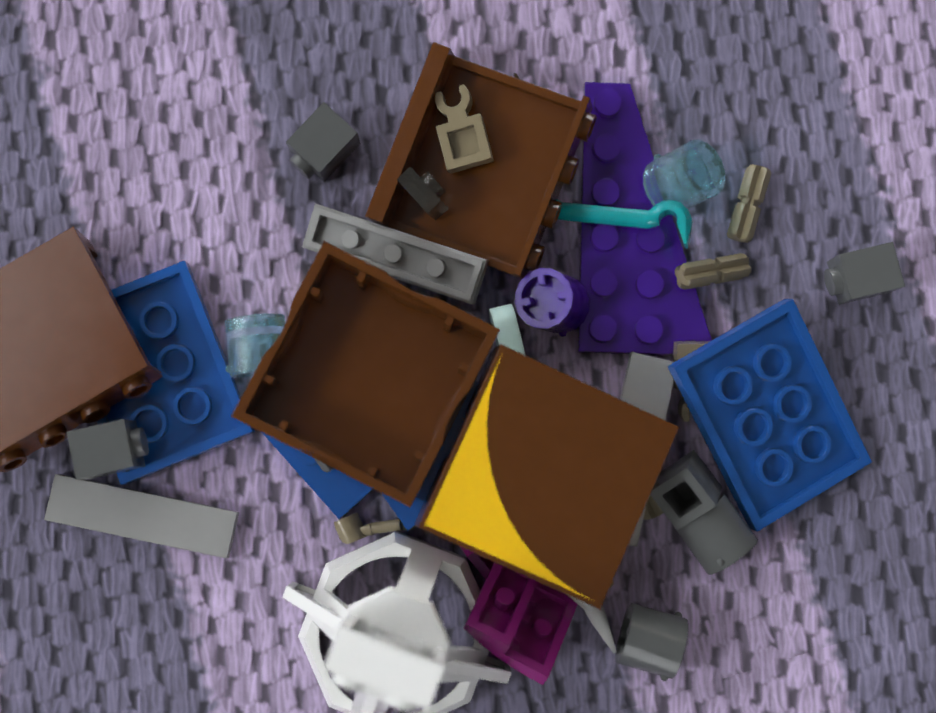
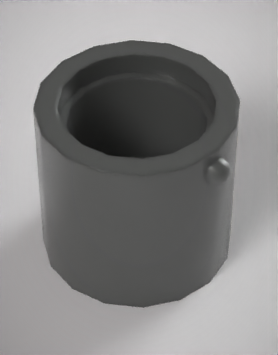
M725 493L720 494L716 507L677 531L708 575L716 574L746 555L758 542L755 534Z
M630 603L625 612L618 637L615 662L660 675L662 681H667L668 678L673 679L679 670L684 656L688 637V619L683 618L680 612H676L673 615Z

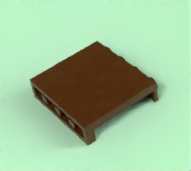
M433 42L365 217L377 224L489 260V267L523 279L529 271L538 269L541 263L545 246L540 245V241L546 227L554 228L562 208V203L557 201L563 184L571 185L578 169L580 159L575 158L574 155L580 140L587 142L594 129L597 115L591 113L593 110L591 99L583 95L582 100L579 101L456 57L451 48ZM464 84L473 100L472 108L468 115L472 116L478 113L482 115L494 161L450 174L446 169L436 126L448 123V119L437 108L435 94L441 91L445 96L447 106H456L461 101L459 86Z
M74 226L0 268V472H8L22 466L27 461L26 456L42 447L48 448L67 439V432L83 423H93L104 418L110 413V407L125 398L133 399L145 394L151 389V383L163 377L161 372L149 363L94 259L98 255L92 244Z

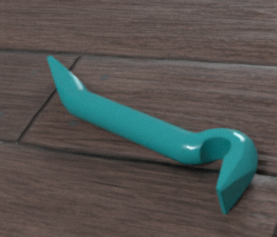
M662 201L654 205L650 210L561 202L562 208L558 220L650 229L659 226L663 217L667 215L675 216L685 249L689 247L693 221L689 210L678 201Z

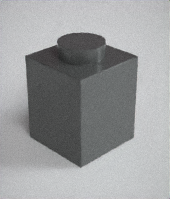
M323 102L286 141V144L293 154L289 161L300 173L308 179L315 174L325 182L361 142L358 132Z
M893 242L839 254L827 261L829 269L824 271L827 291L831 296L836 295L838 305L891 293L905 287Z
M122 419L67 432L76 480L94 479L146 467L143 456L149 453L148 440L142 427L138 428L136 421Z
M693 450L659 473L650 496L678 531L717 506L722 486L695 450Z

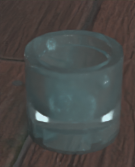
M699 139L690 140L662 156L656 154L654 160L645 168L643 185L646 195L653 206L662 201L674 200L690 209L717 196L723 190L725 185V169L718 153L707 142Z
M273 313L234 317L224 321L229 362L225 370L230 373V378H251L264 353L269 350L282 332L285 325L284 315Z

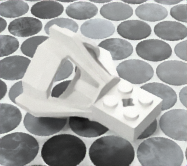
M395 531L326 563L316 590L296 582L286 586L282 598L307 613L298 637L330 708L343 713H386L388 706L391 705L411 713H448L471 701L479 679L508 684L512 673L511 667L505 662L487 656L489 651L475 639L473 647L451 646L452 644L434 603L428 601L438 571L441 570L458 586L468 603L470 611L472 610L481 590L466 557ZM387 557L408 558L396 588L390 586L349 606L332 593L340 581L349 573L368 562ZM319 628L333 641L325 664L320 651ZM328 672L334 674L332 679ZM459 682L447 696L431 706L439 683ZM336 684L356 692L354 700L344 694ZM417 706L424 708L423 710L415 712Z

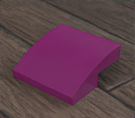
M494 562L464 625V629L497 658L528 678L543 685L549 678L578 604L567 594Z

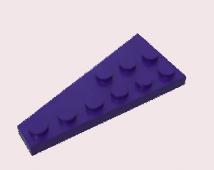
M585 82L584 96L591 99L593 108L591 113L597 115L589 140L587 142L582 141L581 204L650 210L654 205L666 201V194L630 83ZM672 215L663 217L659 226L650 229L581 222L579 281L586 288L590 302L589 312L584 322L578 327V353L630 354L635 352L644 355H673L674 341H712L696 288L683 290L677 285L675 269L677 266L686 263L687 260Z

